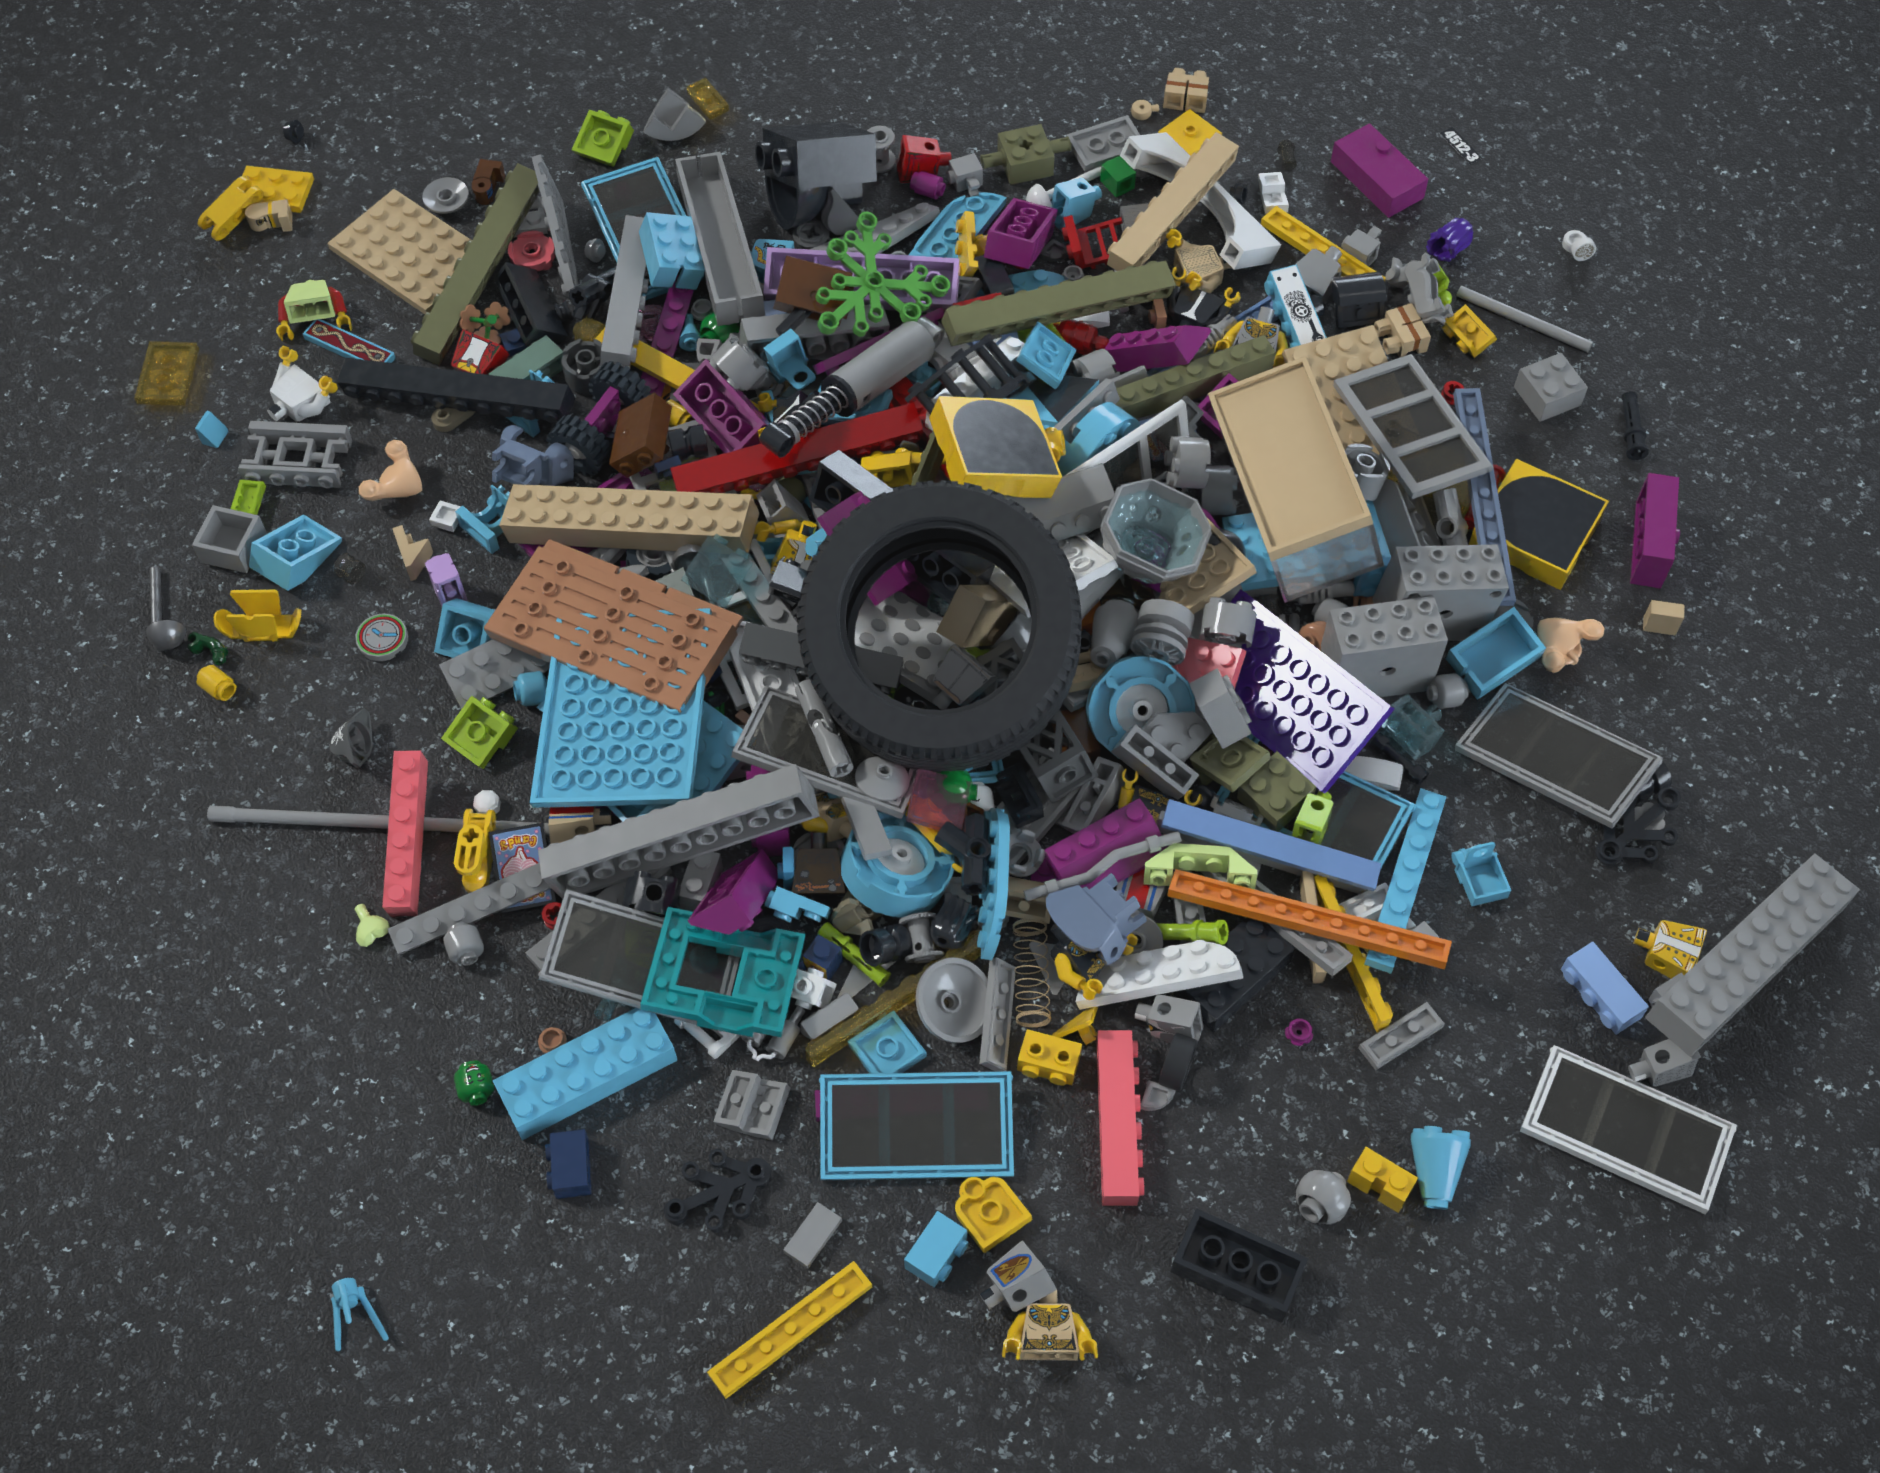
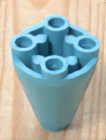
M1424 1126V1129H1413L1411 1145L1424 1207L1448 1209V1202H1452L1471 1145V1140L1469 1139L1470 1132L1452 1130V1133H1442V1128L1437 1126Z

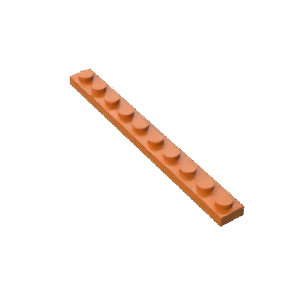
M1175 869L1168 889V897L1444 970L1452 941L1178 869Z

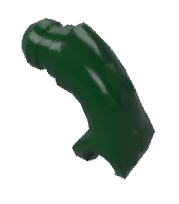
M196 632L188 635L187 639L192 643L188 644L187 648L193 654H200L207 648L212 653V661L215 665H223L226 662L228 650L217 639Z

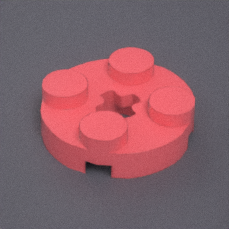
M526 231L517 235V240L513 243L512 241L509 243L508 255L511 264L537 271L548 270L552 267V261L555 259V247L553 240L550 237L544 236L543 232ZM531 249L535 250L534 253H529Z

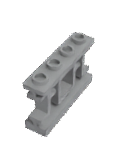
M250 421L248 429L251 435H248L247 440L250 447L257 448L254 460L242 459L241 464H239L238 471L243 480L264 481L265 484L276 486L341 487L340 477H342L343 472L340 465L333 464L335 452L348 453V448H351L352 438L347 425ZM269 444H278L277 449L268 450ZM317 447H326L325 453L316 452ZM287 450L305 451L303 462L285 461ZM265 460H274L273 466L264 465ZM313 462H322L321 468H312Z

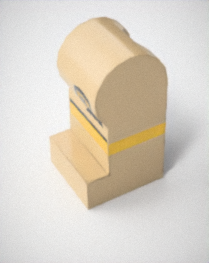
M287 199L252 204L245 210L250 228L254 231L260 232L267 228L282 227L283 232L292 231V211Z

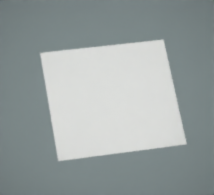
M894 594L876 606L867 596L856 621L855 645L882 652V649L886 646L892 647L897 651V656L903 657V668L906 661L912 660L920 666V670L916 675L926 680L929 675H935L939 669V661L944 660L949 648L955 644L936 632L939 627L938 623H941L943 617L928 611L930 616L922 617L916 612L918 605L910 601L905 604L899 603L894 599ZM886 605L893 606L898 612L897 616L893 618L886 616L883 613V607ZM907 619L917 621L920 625L919 630L911 631L907 629L905 621ZM872 620H883L886 623V629L882 632L874 630L871 626ZM867 632L874 636L875 642L872 646H866L860 642L859 637L862 633ZM929 633H936L941 637L942 642L934 645L927 640V635ZM894 634H905L909 639L906 645L897 644L893 640ZM917 647H926L931 652V656L928 659L918 657L916 655Z

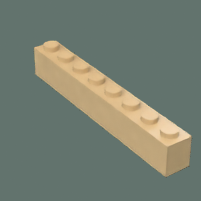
M1217 132L1210 139L1206 138L1198 153L1194 152L1190 156L1187 165L1184 168L1180 167L1173 181L1171 183L1167 182L1158 197L1152 198L1148 209L1145 212L1141 211L1136 217L1134 224L1131 227L1128 226L1123 231L1121 239L1111 244L1107 252L1109 254L1107 265L1116 271L1123 270L1129 266H1143L1166 240V234L1181 223L1234 163L1239 146Z

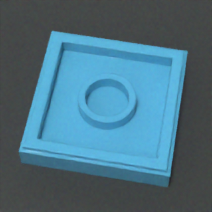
M894 1010L847 1041L848 1046L869 1074L903 1073L927 1057L926 1051Z

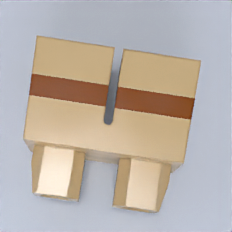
M1174 68L1173 72L1168 75L1163 108L1183 110L1185 93H1187L1185 111L1191 109L1193 112L1205 113L1209 77H1206V72L1197 70L1194 72V75H1186L1184 69Z
M1412 303L1386 311L1385 318L1374 323L1378 337L1388 336V338L1383 340L1382 344L1386 355L1397 353L1401 358L1410 351L1416 350L1418 354L1427 352L1431 336L1424 323L1420 321L1421 318L1418 316Z

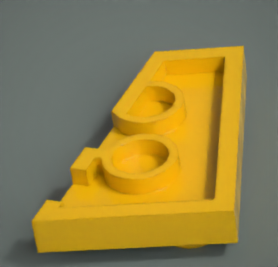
M965 211L961 219H957L955 230L956 233H959V241L957 240L955 245V255H958L960 262V276L973 277L978 269V261H974L977 245L972 244L976 234L974 212Z

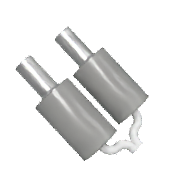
M797 1006L790 1019L785 1020L782 1037L773 1036L766 1047V1051L770 1055L760 1054L757 1056V1052L753 1048L760 1046L766 1034L754 1032L753 1037L741 1035L742 1040L747 1043L748 1050L753 1053L752 1059L759 1061L762 1058L772 1059L775 1057L783 1060L801 1030L797 1025L805 1010Z

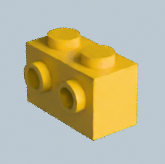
M1027 1029L1018 1057L1017 1071L1030 1078H1037L1039 1076L1049 1079L1050 1082L1056 1085H1073L1081 1056L1082 1044Z

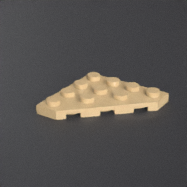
M1208 518L1207 520L1212 527V533L1221 540V543L1215 546L1207 544L1196 572L1180 577L1172 582H1162L1160 585L1161 593L1159 599L1182 604L1193 614L1203 609L1205 604L1209 603L1210 598L1221 597L1257 573L1255 566ZM1188 535L1185 538L1186 543H1190L1192 541L1191 535Z

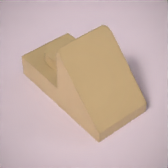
M402 525L392 528L410 580H416L425 567V562L433 554L429 539H424L414 543L411 533L405 534Z

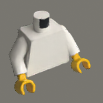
M282 346L279 349V356L283 359V363L279 364L275 380L270 389L274 405L267 410L268 414L275 421H278L287 414L296 422L321 414L324 407L331 403L329 393L337 391V384L332 382V378L328 376H322L319 382H317L295 364L291 366L290 362L296 361L298 354L295 350Z

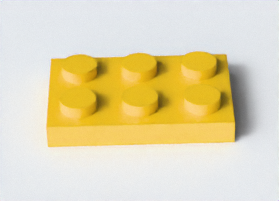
M246 166L242 175L252 182L251 187L258 186L263 191V198L259 203L287 199L291 211L296 213L302 212L314 181L312 173Z

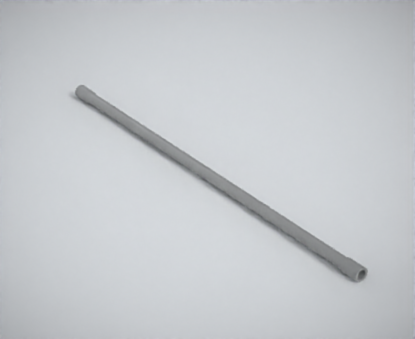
M212 805L209 806L207 818L210 822L233 823L237 821L388 829L389 815L246 809ZM424 817L423 831L460 832L463 828V819ZM496 821L495 831L536 824L537 822ZM544 823L546 836L549 837V823ZM596 825V831L603 826Z

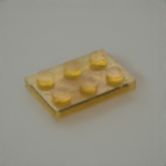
M149 341L134 397L136 403L185 405L199 352L198 344L192 342Z

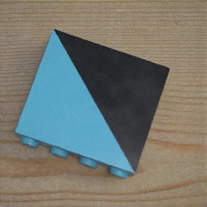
M1033 373L1037 380L1020 395L1010 399L1033 400L1045 430L1058 424L1099 385V380L1064 375L1060 385L1055 390Z

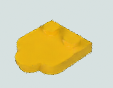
M970 1177L961 1184L959 1189L960 1197L955 1204L956 1216L983 1253H986L1032 1221V1215L1003 1179L990 1177L982 1180L977 1177Z

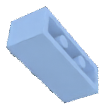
M1594 942L1589 943L1569 956L1561 968L1566 981L1578 989L1584 1002L1594 1008L1600 1015L1602 1023L1616 1035L1640 1020L1649 1008L1646 1002Z

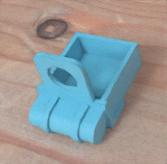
M789 329L763 348L768 359L767 365L779 384L788 381L796 390H801L816 379L815 374L807 367V361L809 360L805 355L800 337L792 329ZM799 372H805L808 375L807 379L803 382H796L794 377Z
M1494 842L1479 844L1468 849L1462 848L1459 851L1452 852V861L1456 865L1455 873L1459 883L1464 886L1471 906L1505 899L1510 895L1511 888L1497 858L1498 854L1493 852L1495 848Z

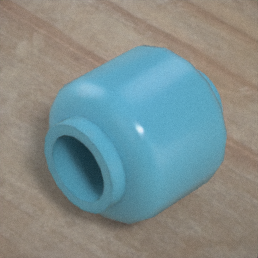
M536 671L519 674L517 680L513 681L515 700L520 701L523 706H534L543 702L548 681L544 673Z

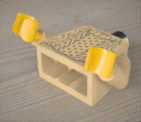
M1171 229L1166 234V238L1169 239L1167 241L1168 247L1173 248L1175 246L1176 248L1173 265L1174 267L1177 266L1178 276H1183L1184 269L1187 273V277L1182 284L1189 285L1192 291L1197 288L1211 294L1222 283L1224 270L1231 269L1232 267L1221 256L1218 257L1212 245L1201 246L1191 244L1182 239L1181 233L1176 229Z

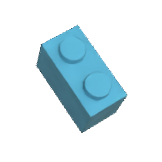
M937 1211L905 1257V1269L935 1288L939 1280L944 1282L952 1270L950 1264L955 1256L960 1258L969 1244L966 1241L967 1229Z

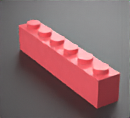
M394 751L382 905L390 917L418 916L428 761L422 751Z
M1098 1030L1096 1047L1102 1206H1137L1139 1196H1144V1178H1138V1167H1143V1151L1137 1150V1139L1142 1138L1141 1122H1136V1112H1140L1141 1103L1140 1094H1135L1134 1085H1139V1067H1134L1133 1058H1138V1041L1132 1040V1030Z

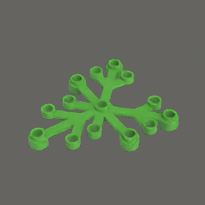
M862 212L858 217L856 226L858 231L862 233L863 241L855 231L849 230L845 233L843 240L834 238L830 240L827 246L826 253L828 257L833 261L842 262L858 277L837 273L831 280V286L835 290H830L826 287L818 289L815 298L820 304H827L830 300L845 301L833 313H822L817 323L821 333L826 335L834 333L839 325V321L854 308L856 322L852 329L853 333L859 337L865 336L869 329V324L866 322L864 298L868 294L871 307L868 312V319L870 321L878 323L884 315V310L881 308L880 303L881 296L900 313L903 323L908 321L917 322L921 316V311H927L932 303L931 297L922 292H931L934 297H943L950 288V281L943 275H936L931 282H925L928 269L924 265H916L913 272L905 280L884 279V276L876 269L875 255L881 250H887L892 239L888 234L881 233L873 243L872 232L877 225V218L871 212ZM848 247H855L865 256L866 270L846 253ZM845 286L860 287L857 291L843 290ZM888 289L904 290L916 300V303L908 302L904 304ZM857 326L863 327L864 330L859 329Z

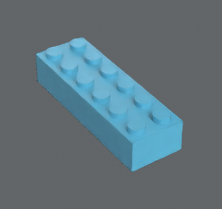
M635 1008L492 1081L521 1139L524 1140L676 1062L677 1056L656 1013Z

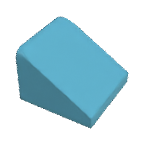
M210 411L205 412L195 427L201 443L214 448L220 446L228 433L227 427Z

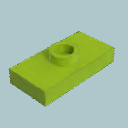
M240 479L230 509L257 515L266 489L264 481Z

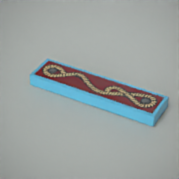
M321 319L314 320L303 333L305 340L345 358L392 363L396 359L394 352Z

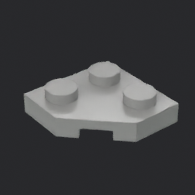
M1193 711L1155 713L1141 728L1182 762H1185L1213 732L1210 726Z

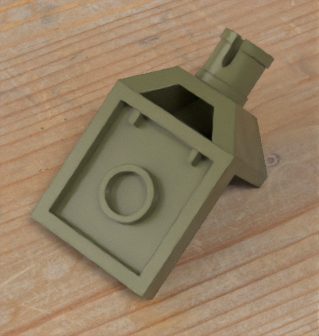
M1213 732L1190 756L1192 767L1199 774L1197 777L1199 785L1207 786L1214 780L1232 793L1271 759L1268 750L1247 737L1223 749Z

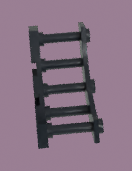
M988 333L964 351L961 348L951 356L949 363L922 384L917 382L908 390L909 395L905 400L907 403H913L918 399L931 415L935 404L925 392L938 381L944 385L953 397H966L948 375L959 366L984 394L983 398L1003 399L1006 397L1010 399L1020 395L1037 378L1031 371L1023 373V371L1019 372L996 344L1002 336L1000 334L992 335ZM978 355L999 379L1001 387L998 390L995 387L991 388L971 364L970 359Z

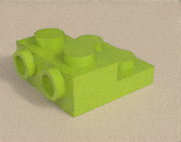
M589 110L572 147V151L574 154L614 167L621 150H626L634 129L630 122L623 117L616 119L602 110H598V112Z
M471 695L441 739L478 767L484 769L497 749L505 748L518 727L512 724L515 720L512 716L503 710L500 714L493 710L496 706L493 702L485 697L479 700Z

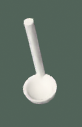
M1096 167L1073 179L1084 178L1089 182L1101 176V167ZM1035 184L1028 191L1026 201L1052 208L1050 200L1053 197L1054 188L1045 191L1040 184Z

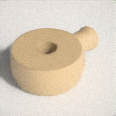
M1137 100L1131 107L1132 116L1137 120H1146L1151 116L1152 112L1159 111L1158 104L1151 105L1146 100Z

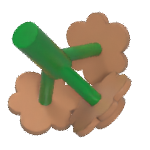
M493 302L490 308L484 310L486 315L484 319L479 318L481 315L480 310L475 309L474 305L469 304L460 313V327L472 333L475 328L478 329L481 323H483L484 326L479 331H475L474 334L500 344L501 338L498 336V332L490 329L494 326L500 330L503 325H508L511 322V318L508 315L509 310L505 306L502 307L499 302Z

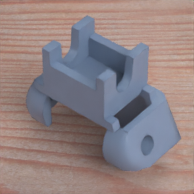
M516 425L504 428L500 438V447L492 452L493 461L497 462L500 459V464L492 471V482L497 483L503 479L512 484L555 486L574 479V458L567 446L556 442L551 444L546 452L543 453L516 442L517 436L524 431L523 428Z
M1112 873L1091 889L1087 887L1081 888L1079 885L1049 893L1046 898V907L1058 928L1080 948L1091 952L1099 951L1097 956L1107 966L1116 962L1121 957L1128 942L1127 936L1147 921L1142 912L1134 918L1130 916L1141 906L1135 896L1125 901L1123 892L1120 889L1117 891L1113 889L1118 885V882Z

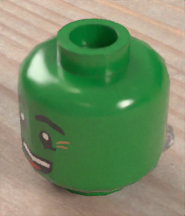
M476 1060L465 1062L459 1066V1069L454 1074V1083L457 1096L461 1101L477 1106L485 1103L487 1098L493 1094L495 1086L489 1067Z

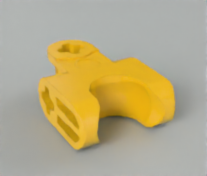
M466 809L464 812L463 828L458 834L454 865L457 872L463 875L462 883L468 893L489 885L493 862L489 832L496 830V813L494 810H488L487 814L474 813L472 809Z

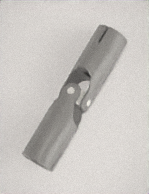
M810 679L804 680L795 687V692L810 728L815 735L830 776L834 778L846 776L852 771L853 764L841 736L835 728L831 714L817 695Z

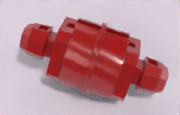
M1070 319L1061 321L1060 325L1059 323H1053L1064 340L1076 349L1075 353L1087 355L1093 352L1094 348L1095 351L1105 349L1109 343L1107 337L1098 335L1097 327L1084 323L1082 320Z

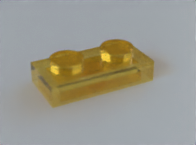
M706 78L687 86L688 95L710 120L729 111L728 103Z

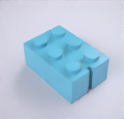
M646 212L639 235L651 286L672 288L680 268H682L675 284L676 288L696 290L705 269L692 217Z
M1513 607L1451 648L1446 660L1460 677L1465 675L1464 679L1467 682L1468 689L1478 700L1541 658L1546 647L1515 607Z

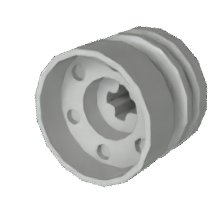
M1164 599L1145 601L1141 605L1137 619L1138 626L1135 628L1134 637L1131 640L1132 652L1135 655L1160 659L1171 666L1181 664L1185 659L1188 638L1191 636L1195 622L1194 614L1182 604Z

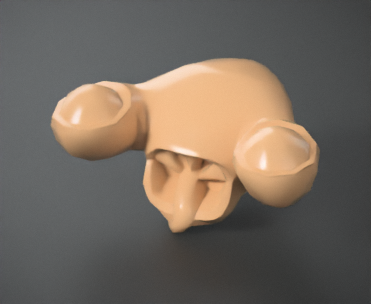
M392 440L385 447L387 456L394 461V464L384 470L379 483L373 480H366L359 486V495L364 500L369 501L409 497L422 491V482L417 469L409 458L407 446L399 440Z
M1546 618L1540 620L1537 627V635L1546 647L1542 655V663L1546 670L1556 673L1565 665L1577 664L1582 653L1580 640L1582 638L1599 640L1603 637L1605 628L1601 622L1594 619L1574 621L1562 618Z

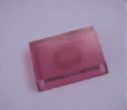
M918 769L906 821L940 830L945 822L949 821L959 829H962L971 782L966 781L967 789L965 792L955 794L945 790L943 787V780L948 777L947 775Z

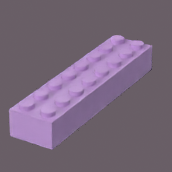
M767 247L763 294L766 301L775 300L786 255L839 270L853 272L842 262L831 260L824 250ZM846 252L866 270L865 256L862 253ZM892 254L875 255L876 269L884 276V279L905 280L913 272L916 265H924L928 269L925 282H931L936 275H943L949 279L950 288L943 297H934L931 292H922L931 297L932 303L927 311L921 312L930 313L942 307L945 313L946 309L951 307L953 303L958 302L959 258ZM854 287V291H857L860 287ZM888 289L904 304L908 302L916 303V300L906 291ZM869 294L864 298V306L870 305ZM880 296V303L883 304L885 310L897 311Z

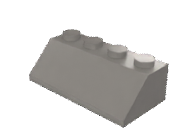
M1101 463L1062 476L1052 498H1023L1007 495L1006 499L1014 500L1023 506L1027 513L1031 512L1044 524L1043 527L1046 530L1048 529L1058 542L1100 528L1114 496V490L1104 465Z
M1388 473L1373 504L1391 555L1396 547L1441 546L1423 496L1411 499L1394 473Z

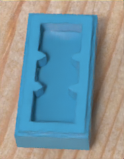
M783 847V863H777L778 879H783V889L791 892L794 880V849L792 847Z

